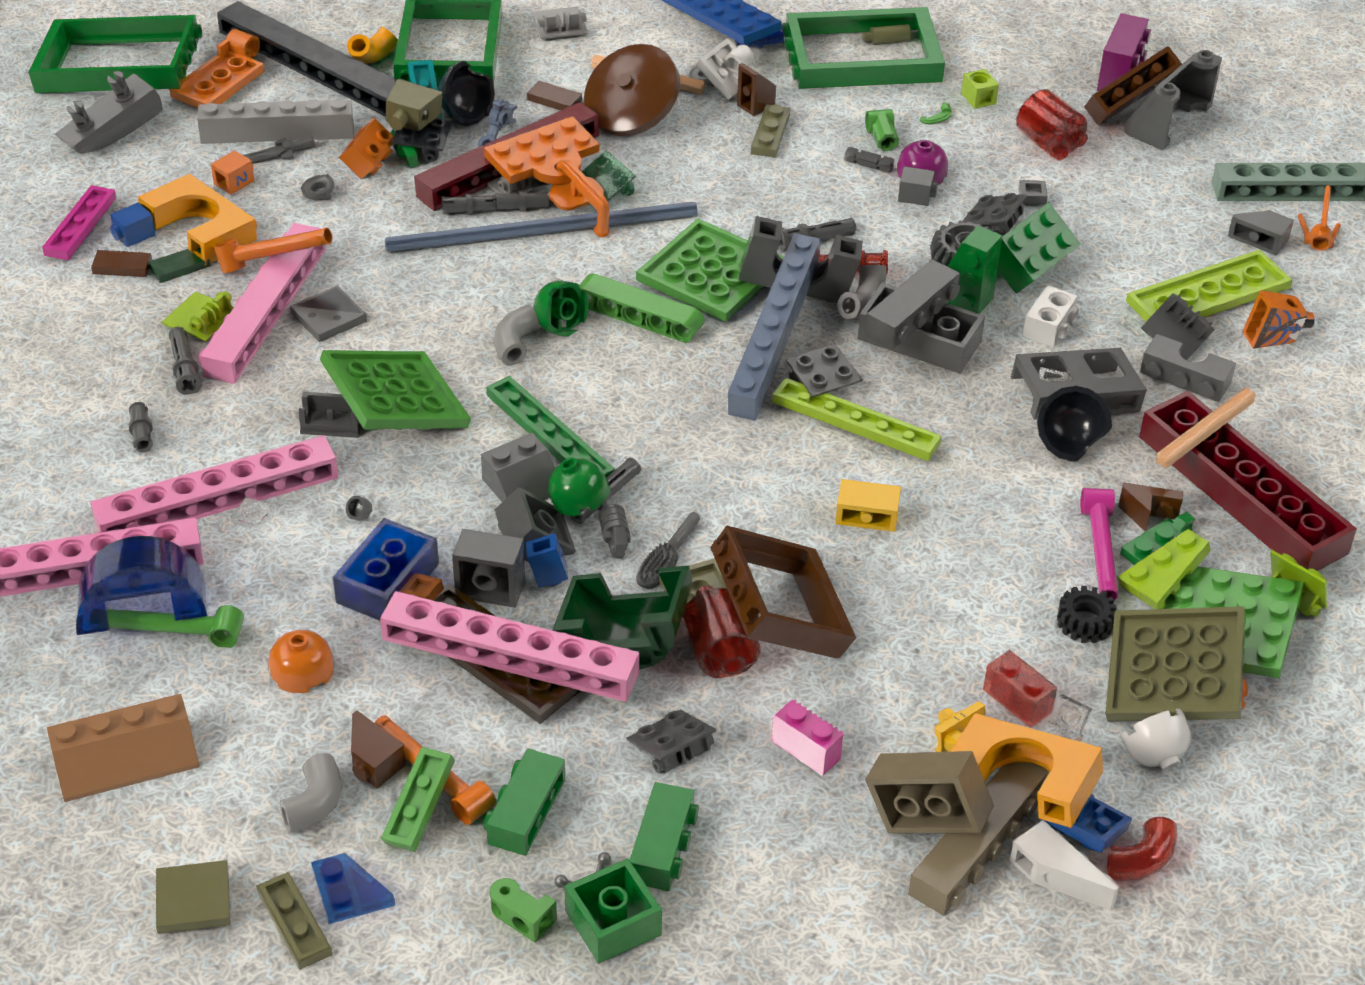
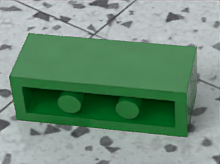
M527 748L522 759L515 761L508 785L504 784L501 787L495 809L489 810L484 820L483 827L484 830H487L489 845L523 856L527 855L566 780L565 759Z
M654 782L629 860L647 887L670 891L673 879L679 880L683 866V859L680 858L681 851L687 852L689 849L691 831H688L690 824H696L699 813V805L694 804L695 790Z

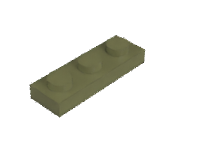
M766 104L751 145V154L776 157L790 117V108Z

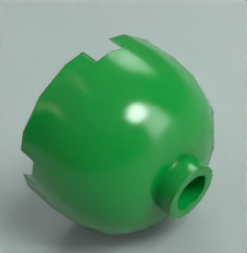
M555 280L547 283L538 291L534 299L533 309L538 317L540 327L551 334L565 337L578 331L571 329L579 325L580 322H585L589 309L588 296L586 292L581 291L579 284ZM562 320L566 321V327H562Z
M568 458L562 461L553 470L548 483L549 497L555 510L565 516L581 515L580 510L587 507L591 511L596 509L607 499L610 494L608 479L600 466L587 458Z

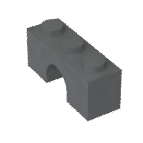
M1156 334L1144 352L1140 373L1220 402L1232 382L1236 362L1211 353L1201 362L1187 361L1180 356L1183 343Z

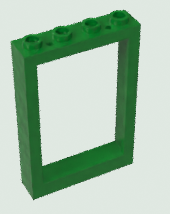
M502 0L405 1L393 63L394 79L410 82L407 62L422 61L405 60L413 19L489 20L484 60L465 62L471 65L469 67L471 70L491 77L494 83L502 24ZM432 60L437 87H439V82L446 70L460 61Z
M928 7L787 13L786 23H782L783 38L786 37L785 49L786 52L789 51L788 58L789 65L792 66V78L797 80L799 89L943 82L945 61ZM909 24L910 30H917L925 58L808 63L802 35L870 32L871 27Z
M196 15L54 19L28 71L34 92L111 91L113 89L107 77L109 76L115 80L113 73L115 71L122 72L125 80L132 74H135L154 89H180L183 79L186 78L187 68L192 63L193 53L197 51V43L202 38V27L197 23ZM180 41L170 65L61 68L71 45Z

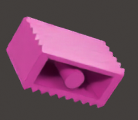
M796 700L788 702L772 718L773 730L771 731V741L822 776L841 759L843 731H838V727L833 728V725L827 723V720L822 721V717L812 714V710H807L806 707L801 706V703H796Z

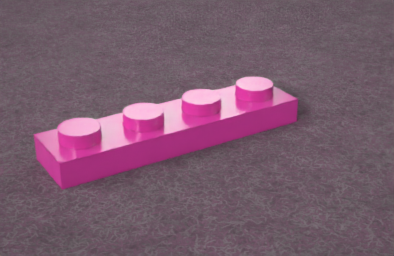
M91 185L42 246L44 256L69 261L116 200L115 190Z

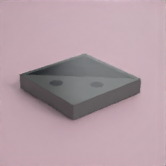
M338 285L290 306L291 314L319 342L367 322V314Z

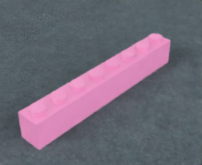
M293 223L288 232H285L282 237L321 228ZM325 245L269 257L266 263L260 267L255 279L250 281L243 296L238 298L236 306L231 313L226 315L224 323L219 330L214 332L207 347L200 352L199 364L202 366L203 377L233 384L236 383L326 250Z

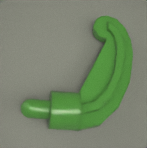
M943 102L940 113L929 118L922 116L920 117V122L936 124L951 117L952 113L950 105Z

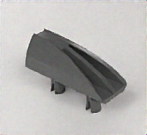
M115 71L113 72L115 80L109 76L107 77L113 90L86 110L81 101H73L75 110L67 106V111L73 120L56 132L55 135L80 154L107 147L132 133L162 112V102L157 91L135 74H132L125 80L122 72Z

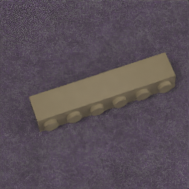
M1014 762L1003 765L986 784L994 807L981 832L945 833L911 874L908 895L943 916L951 906L957 908L965 897L968 885L970 883L975 885L981 879L986 863L989 860L994 862L998 858L1003 848V842L1007 838L1012 840L1016 836L1021 826L1020 821L1024 817L1030 818L1038 806L1037 793L1049 772L1037 764L1028 762Z

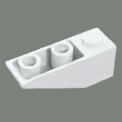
M1044 820L1013 841L1010 862L1033 883L1109 910L1114 908L1119 887L1109 875L1102 873L1089 861L1083 852L1076 850L1064 839L1058 830L1053 829Z

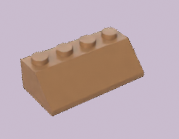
M182 694L47 727L64 802L200 767Z

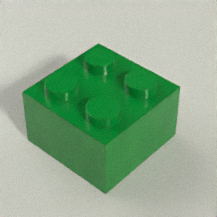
M628 858L564 886L565 912L598 964L662 935V909Z

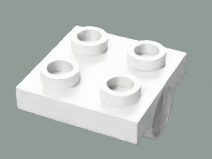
M728 38L696 63V66L728 101L737 94L739 64L743 63L758 72L752 66L754 61L752 50L746 45L736 47Z

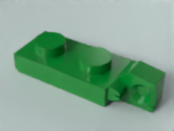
M1185 512L1177 516L1174 521L1170 518L1165 521L1163 520L1123 545L1120 555L1135 565L1187 529L1192 531L1196 518Z

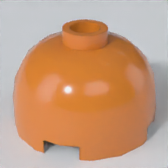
M294 630L285 633L277 639L270 650L269 674L278 683V687L281 690L291 693L310 692L309 688L318 686L322 682L326 684L334 671V658L328 642L319 634L310 630Z

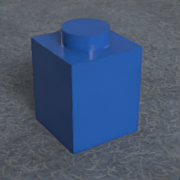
M139 202L110 214L112 222L110 226L111 234L116 241L120 240L126 247L155 236L152 215Z
M556 533L526 542L527 559L538 588L556 586L562 581L568 580L567 563Z

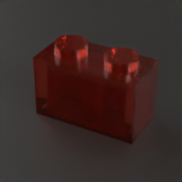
M1010 649L987 665L983 690L1030 728L1053 712L1058 688Z

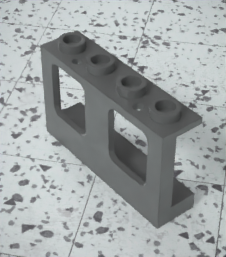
M1121 347L1016 354L1010 376L1011 379H1024L1031 391L1034 400L1030 413L1034 420H1037L1040 407L1044 401L1060 388L1080 386L1093 390L1103 398L1111 414L1140 412L1147 391ZM1118 366L1124 374L1123 377L1098 378L1094 375L1096 373L1115 372ZM1070 375L1072 380L1046 382L1040 377Z

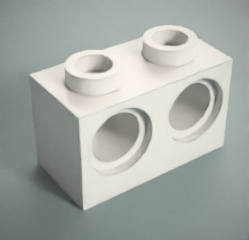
M1047 285L1026 315L1023 336L1054 347L1059 338L1064 339L1069 323L1074 324L1078 317L1079 308L1076 307L1078 296Z

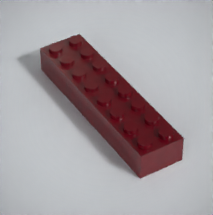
M1187 390L1144 411L1139 438L1158 453L1213 411ZM1226 423L1172 464L1173 467L1271 550L1279 554L1285 553L1290 555L1297 561L1298 565L1305 569L1319 571L1349 554L1357 528L1230 424Z

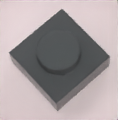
M1019 180V194H1027L1022 204L1045 205L1047 203L1048 195L1045 181Z

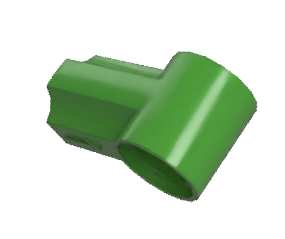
M893 110L866 111V129L868 133L873 134L877 148L882 149L883 152L892 151L899 144Z

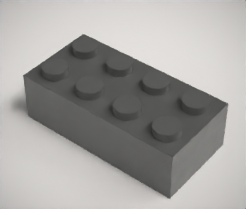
M882 282L860 313L858 339L961 374L982 342L985 316L946 303L938 314L932 315L921 328H917L905 342H901L892 350L865 336L867 313L898 288Z

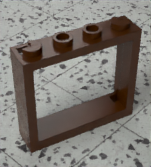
M728 525L718 538L715 539L710 548L747 638L836 659L840 658L857 638L815 548ZM748 563L793 574L814 623L768 612Z

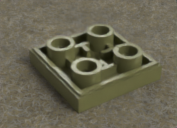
M227 860L156 868V929L158 934L231 925L229 866Z

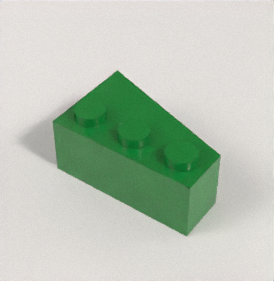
M977 226L961 243L948 265L949 268L960 273L958 282L960 290L954 300H950L948 304L980 314L993 300L1002 242L1001 234Z

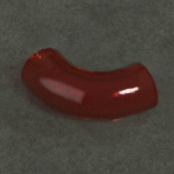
M1153 817L1144 823L1143 836L1137 844L1121 847L1109 846L1107 875L1113 881L1119 882L1141 880L1160 872L1174 855L1178 839L1177 824L1170 818Z

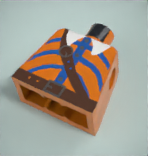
M1260 291L1242 332L1253 349L1290 344L1296 341L1301 328H1312L1314 326L1315 318L1312 312L1306 311L1296 296Z

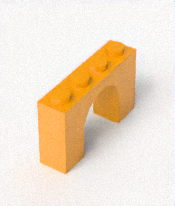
M190 173L138 196V202L152 215L155 230L186 217L212 219L187 231L188 249L204 260L205 265H207L206 261L210 259V263L218 260L214 246L221 242L237 239L240 246L257 240L256 219ZM201 247V254L195 250Z
M977 713L973 715L950 751H973L985 782L996 769L1009 763L1028 762L1045 768L1049 774L1037 793L1039 819L1072 828L1103 774L1101 747Z

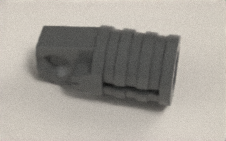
M609 504L602 507L598 512L602 537L608 543L612 557L623 558L628 543L631 540L625 510L618 504Z

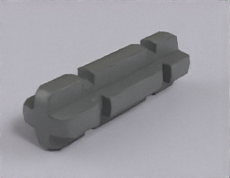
M848 147L845 152L844 159L850 163H855L856 161L858 165L876 170L879 167L880 171L887 173L891 172L894 166V159L884 156L881 158L879 154L864 150L858 152L859 149Z

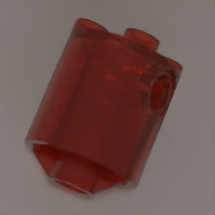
M1042 89L1033 93L1019 109L1016 117V126L1019 131L1058 161L1065 159L1068 153L1073 152L1077 147H1082L1088 140V135L1086 134L1088 122L1086 118L1051 90Z
M711 585L700 587L696 591V596L686 604L682 617V622L699 668L705 675L712 678H726L739 675L757 662L761 653L759 640L747 638L727 588H714Z

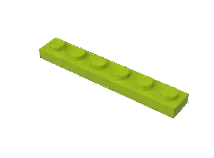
M785 378L772 394V403L926 461L931 459L941 444L942 436L837 396L825 393L812 398L802 383Z

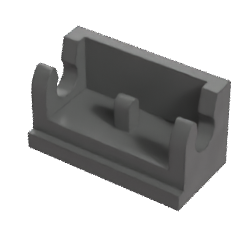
M302 393L303 408H299L300 434L358 438L361 424L342 394Z

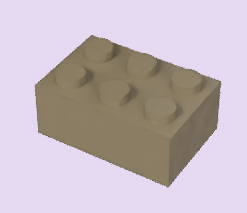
M973 751L881 753L865 779L888 833H980L994 807Z

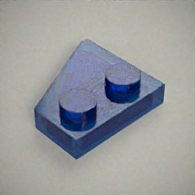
M346 853L311 862L313 875L328 924L395 906L394 895Z

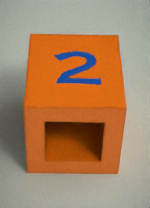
M234 150L213 162L211 170L214 185L232 195L255 181L252 160Z

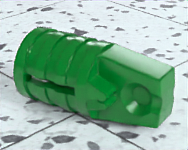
M392 129L390 133L394 136L396 130ZM398 144L392 145L399 159L405 158L410 168L420 165L417 160V153L420 152V148Z

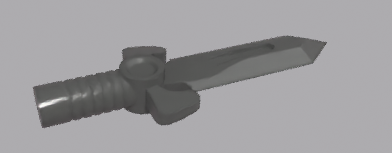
M313 137L294 142L282 138L275 142V147L244 154L243 156L252 160V163L280 155L281 159H292L296 151L315 147V141Z

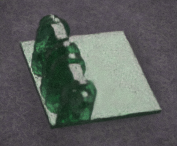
M607 150L582 171L586 177L594 178L602 186L604 196L608 202L619 192L622 195L631 196L635 191L632 180L636 178V175Z

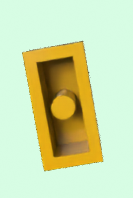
M841 479L835 524L895 532L901 486Z

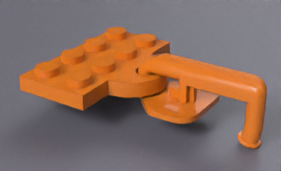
M573 116L484 148L485 158L510 184L533 176L541 182L552 184L549 198L562 210L571 211L591 204L598 211L597 225L594 227V233L598 237L608 236L610 205L604 196V190L594 178L586 177L581 172V158L598 153L600 144Z

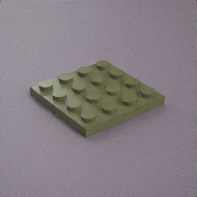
M1244 606L1115 611L1105 711L1107 721H1142L1168 710L1171 716H1175L1176 709H1181L1187 720L1241 719L1246 622Z

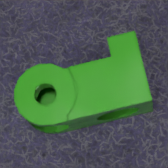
M510 878L498 879L490 887L489 894L492 913L534 943L558 919L556 900L546 894L538 900L521 890L519 884Z

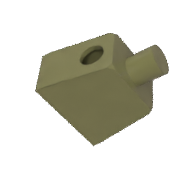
M397 79L386 101V121L394 130H401L405 127L420 131L441 114L442 92Z

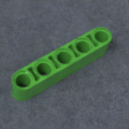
M588 274L579 286L581 291L586 292L588 296L589 310L684 343L692 340L705 321L703 314L694 307L598 274Z

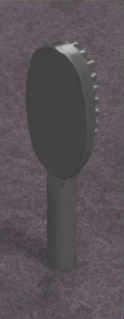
M691 512L668 543L664 542L663 545L660 543L659 546L652 549V552H649L636 576V582L639 586L646 589L659 586V568L676 567L678 561L677 550L700 521V516L697 513Z

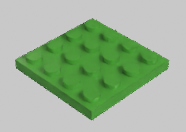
M699 218L636 271L637 281L725 322L764 287L738 280L740 262L747 240Z
M322 350L321 363L364 429L427 430L430 428H468L471 421L470 416L425 351Z
M1200 566L1192 574L1185 575L1179 582V590L1175 594L1170 593L1167 597L1164 609L1244 606L1246 622L1243 673L1280 679L1303 594L1304 582Z

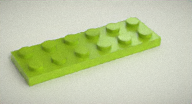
M1256 250L1127 293L1126 302L1147 321L1172 293L1177 296L1180 294L1181 298L1189 304V308L1191 305L1193 306L1192 311L1194 313L1199 311V317H1207L1257 299L1260 291L1278 293L1290 289L1292 279L1261 250Z

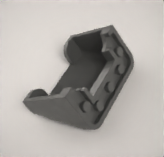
M1201 50L1192 55L1162 81L1127 118L1124 132L1132 138L1163 151L1170 143L1168 132L1174 111L1179 108L1190 112L1194 107H1202V110L1206 112L1212 107L1222 57L1213 54L1209 50Z

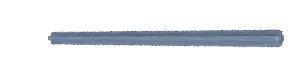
M684 202L609 211V226L696 216L698 213L696 202ZM597 213L386 237L384 240L385 249L388 252L594 228L597 225Z

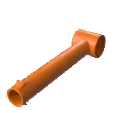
M323 228L240 246L237 239H231L215 245L214 250L222 273H229L245 267V261L328 245L332 243L333 237L329 228Z
M380 716L374 723L404 744L405 758L414 765L418 753L423 746L403 731L388 716ZM453 771L450 772L443 791L452 798L450 801L451 808L456 817L465 825L472 824L496 806L495 795L484 782L479 780L469 786Z

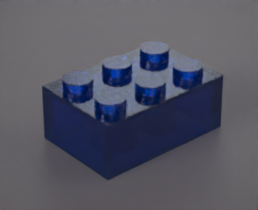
M383 518L333 576L336 603L380 621L395 591L399 592L415 573L430 576L439 565L437 538Z

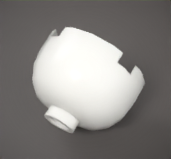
M1176 709L1175 716H1171L1168 710L1133 725L1136 732L1130 736L1127 731L1122 733L1121 739L1134 760L1147 767L1161 766L1162 770H1168L1180 764L1179 757L1186 753L1191 743V730L1181 709Z

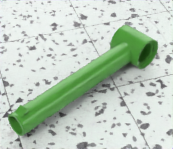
M230 605L219 607L216 610L215 616L115 610L102 607L93 608L90 615L92 627L208 635L212 644L217 647L232 648L236 645L244 621L243 612Z

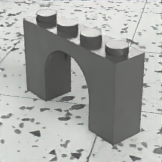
M755 216L741 258L738 280L772 287L783 261L777 254L783 222ZM836 235L829 255L817 267L806 296L838 303L840 296L850 290L861 262L863 241Z

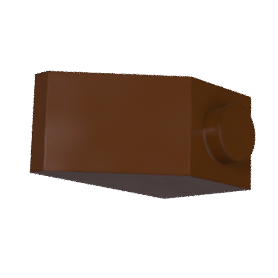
M739 64L737 106L755 116L764 111L766 104L775 105L776 85L747 65Z
M358 710L352 714L351 733L352 771L361 782L365 783L367 781L377 789L406 766L404 744Z

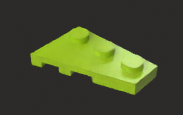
M1187 529L1117 576L1119 585L1152 608L1163 609L1165 606L1164 600L1170 593L1175 594L1179 590V582L1185 575L1192 574L1211 551L1209 541Z

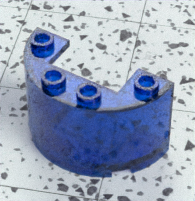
M132 536L108 544L89 560L81 574L77 597V635L110 631L106 601L154 594L171 593L175 621L208 616L206 584L198 563L182 547L159 537Z

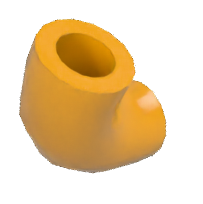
M380 27L369 39L362 34L352 36L347 42V50L352 58L364 64H372L390 54L397 47L398 39L388 29Z

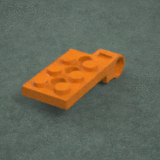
M238 29L231 30L226 39L217 45L218 54L186 76L182 81L180 89H169L170 97L195 108L207 103L222 104L265 72L264 63L253 59L260 48L258 37Z

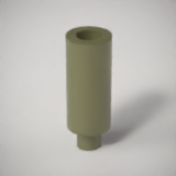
M909 24L871 27L870 32H862L863 42L871 41L872 45L910 42L911 39Z

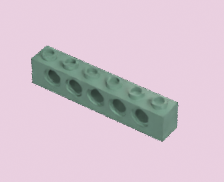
M1216 163L1212 178V186L1217 201H1324L1325 187L1327 185L1331 187L1330 201H1365V163Z

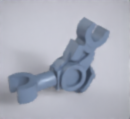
M499 99L493 101L494 107L491 109L488 118L490 128L487 135L479 139L478 147L496 140L502 128L516 121L513 118V113L518 108L517 105Z

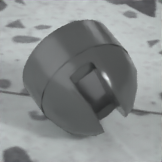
M352 496L346 503V514L353 520H366L373 511L371 502L365 497ZM358 504L362 506V510L357 508Z

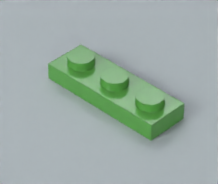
M421 747L382 834L381 839L385 844L416 852L454 765L455 759L451 754Z

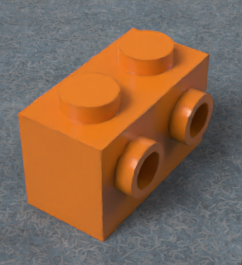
M374 117L358 131L339 156V159L360 179L368 173L374 175L383 165L380 161H384L393 152L390 147L393 145L392 140L394 136Z

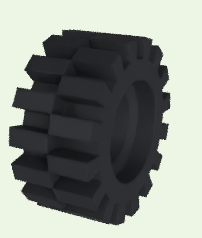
M1081 586V591L1077 587L1071 588V593L1067 590L1063 597L1061 596L1057 613V625L1059 628H1063L1062 633L1065 636L1071 633L1070 639L1074 641L1077 637L1081 638V643H1086L1087 639H1090L1091 643H1097L1098 637L1103 641L1107 635L1112 633L1114 614L1117 610L1116 604H1113L1114 599L1112 597L1107 598V592L1102 591L1100 594L1097 593L1098 588L1092 587V591L1087 590V586ZM1088 611L1095 614L1097 617L1087 618L1077 614L1076 612Z

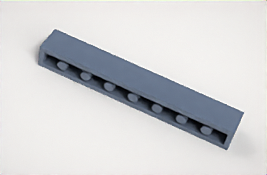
M797 233L793 234L728 391V415L756 421L819 265L820 238Z

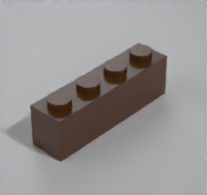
M1167 46L1093 94L1084 108L1096 124L1100 126L1152 92L1162 81L1179 68L1182 63L1171 48Z

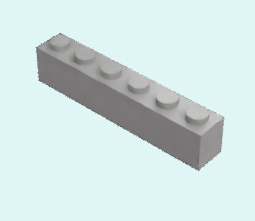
M352 100L207 103L198 106L197 122L201 144L278 141L282 138L291 141L313 137L314 140L354 138Z

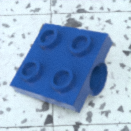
M1091 794L1072 828L1045 821L1061 834H1067L1080 841L1085 848L1102 853L1129 829L1132 818L1094 798L1095 796Z

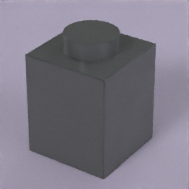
M904 166L900 179L898 202L929 206L930 198H935L937 194L938 182H934L935 171Z

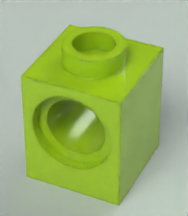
M986 69L963 74L961 94L974 109L997 103L999 84Z

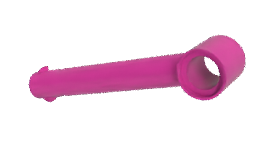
M1082 488L1080 508L1082 515H1090L1099 594L1105 591L1107 592V598L1112 597L1115 601L1118 598V588L1109 516H1113L1115 507L1114 489Z

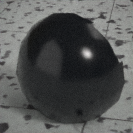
M460 61L449 67L439 82L438 91L442 92V109L452 120L460 124H477L485 117H488L493 108L495 98L494 83L491 77L471 70L469 68L470 64Z
M1080 386L1060 388L1051 394L1041 405L1036 421L1038 436L1046 449L1059 459L1072 462L1080 460L1097 440L1104 437L1112 429L1110 409L1103 398L1093 390Z

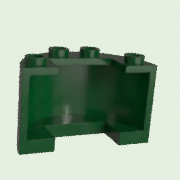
M687 565L659 568L658 574L666 591L612 596L601 573L572 576L552 631L563 632L568 635L639 652V670L654 666L665 659L666 654L670 649L672 650L692 589L690 567Z

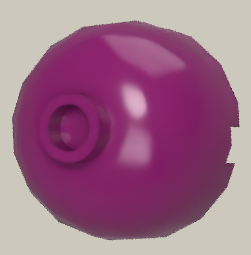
M918 140L908 144L901 151L897 163V174L900 179L904 166L935 171L934 182H938V185L947 177L948 158L944 149L938 144L929 140Z

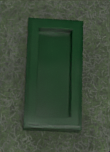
M201 247L195 250L199 254H201ZM189 249L149 261V268L159 283L187 275L211 265L210 259L206 261L207 265H205V261Z

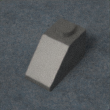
M1270 210L1234 214L1228 237L1276 256L1290 238L1294 219Z

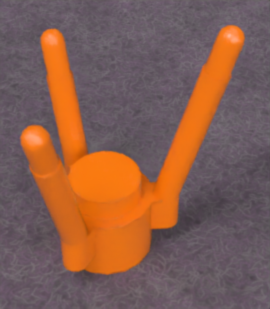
M1329 185L1325 187L1321 223L1316 224L1309 232L1303 215L1301 213L1298 214L1299 223L1305 236L1304 243L1310 244L1311 248L1324 251L1328 248H1333L1334 240L1341 227L1340 223H1336L1331 231L1327 225L1331 191Z

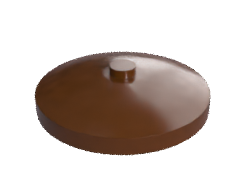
M635 44L623 47L604 58L593 70L585 87L584 104L598 114L599 128L604 132L615 136L640 134L662 121L674 106L680 89L679 71L670 56L656 46Z

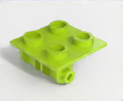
M195 291L161 323L170 328L182 327L187 331L188 335L207 342L224 323L226 315L230 314L234 306L231 305L232 296L229 292L224 291L218 292L215 298H211Z
M1271 550L1272 577L1304 582L1298 612L1307 617H1318L1322 607L1327 608V580L1314 569L1307 570L1298 565L1297 561L1290 555L1285 553L1279 554Z

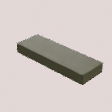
M289 872L256 885L259 897L299 970L333 955L331 946Z

